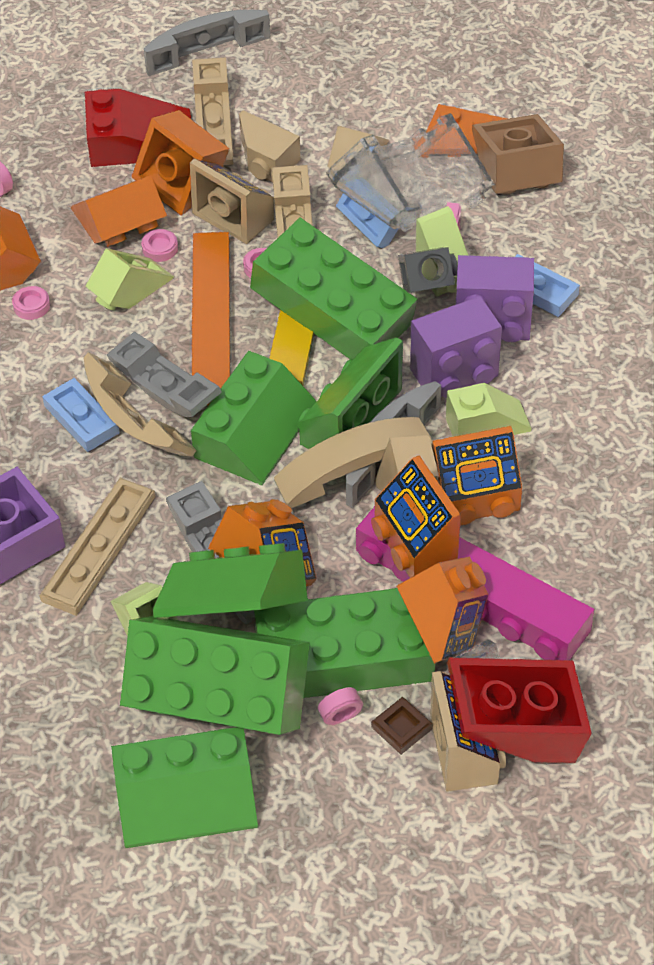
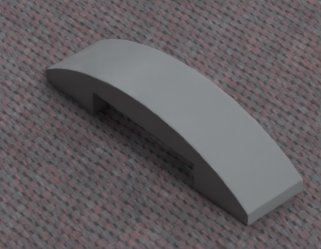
M232 10L209 14L177 25L156 37L144 48L146 73L148 76L177 68L179 67V57L236 40L240 47H244L269 39V13L267 10Z
M135 331L106 354L120 371L152 399L172 412L184 417H193L222 392L218 385L198 372L192 376L161 356L155 344Z
M434 381L405 393L380 411L371 422L391 418L418 417L425 426L440 408L441 384ZM375 463L346 474L347 506L354 508L374 485Z
M200 481L166 497L171 513L192 552L210 550L208 547L222 520L220 507L204 483ZM254 610L234 612L245 624L255 620Z

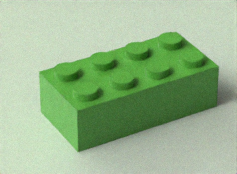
M301 217L253 261L250 288L298 323L313 331L315 335L349 359H354L364 347L399 338L411 326L418 300L416 297Z
M397 588L308 599V601L254 610L256 633L310 642L304 698L325 696L348 687L355 688L357 691L432 682V672H435V664Z
M154 616L130 619L120 706L278 735L300 729L310 642L167 618H154Z

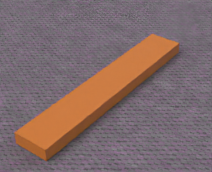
M229 232L193 233L192 376L198 372L218 385L220 389L230 377Z

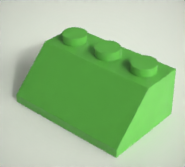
M393 338L364 347L354 359H349L345 363L339 377L332 384L329 383L324 387L320 398L311 409L307 408L301 414L297 425L300 445L310 449L341 432L370 423L380 411L395 399L402 390L403 340Z
M248 350L222 386V392L211 401L191 429L192 446L197 450L193 455L194 458L263 485L299 433L297 425L301 414L305 409H311L317 401L282 363Z
M285 543L259 546L260 554H250L249 546L224 549V557L215 558L214 550L189 552L190 561L172 564L153 608L154 618L262 610L308 601L302 550L285 551Z
M234 727L111 746L125 848L258 828L244 728Z

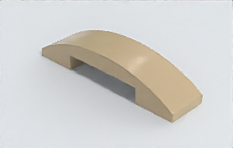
M226 57L193 59L196 123L230 148L224 165H233Z
M308 165L272 167L278 238L299 217L312 225Z
M89 352L83 358L85 371L92 392L104 412L119 428L134 438L167 452L181 456L192 457L197 450L174 427L153 418L148 422L123 397L132 384L111 362Z
M418 417L391 418L360 425L332 436L305 451L285 466L274 477V480L285 503L289 507L294 508L325 495L324 483L382 460L390 437L429 434Z

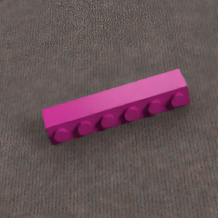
M374 506L356 527V551L366 562L370 564L379 563L392 570L399 580L404 582L410 579L405 570H398L391 556V548L385 540L380 541L372 528L371 519L375 517ZM459 537L458 559L470 556L472 562H476L480 566L486 578L484 586L489 595L481 621L483 620L496 627L506 639L510 641L520 640L531 646L545 660H570L592 630L595 609Z

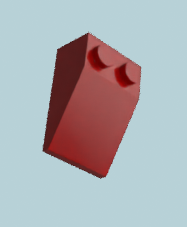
M122 89L85 91L86 135L91 167L135 164L151 119L178 110L191 119L190 109Z
M448 659L447 665L462 737L532 762L576 763L592 732L573 660Z

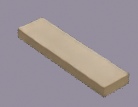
M120 477L39 595L41 602L77 616L155 498V490Z

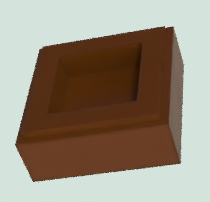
M403 696L371 721V728L400 755L429 733L433 726V723Z

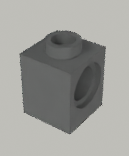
M449 247L398 255L403 289L408 293L455 285L454 276H457L458 265L455 254H450ZM429 258L433 259L438 267L436 276L431 280L426 279L422 274V265Z

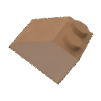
M538 114L472 125L483 177L496 194H512L516 190L532 187L546 188L549 184L562 182L564 144Z

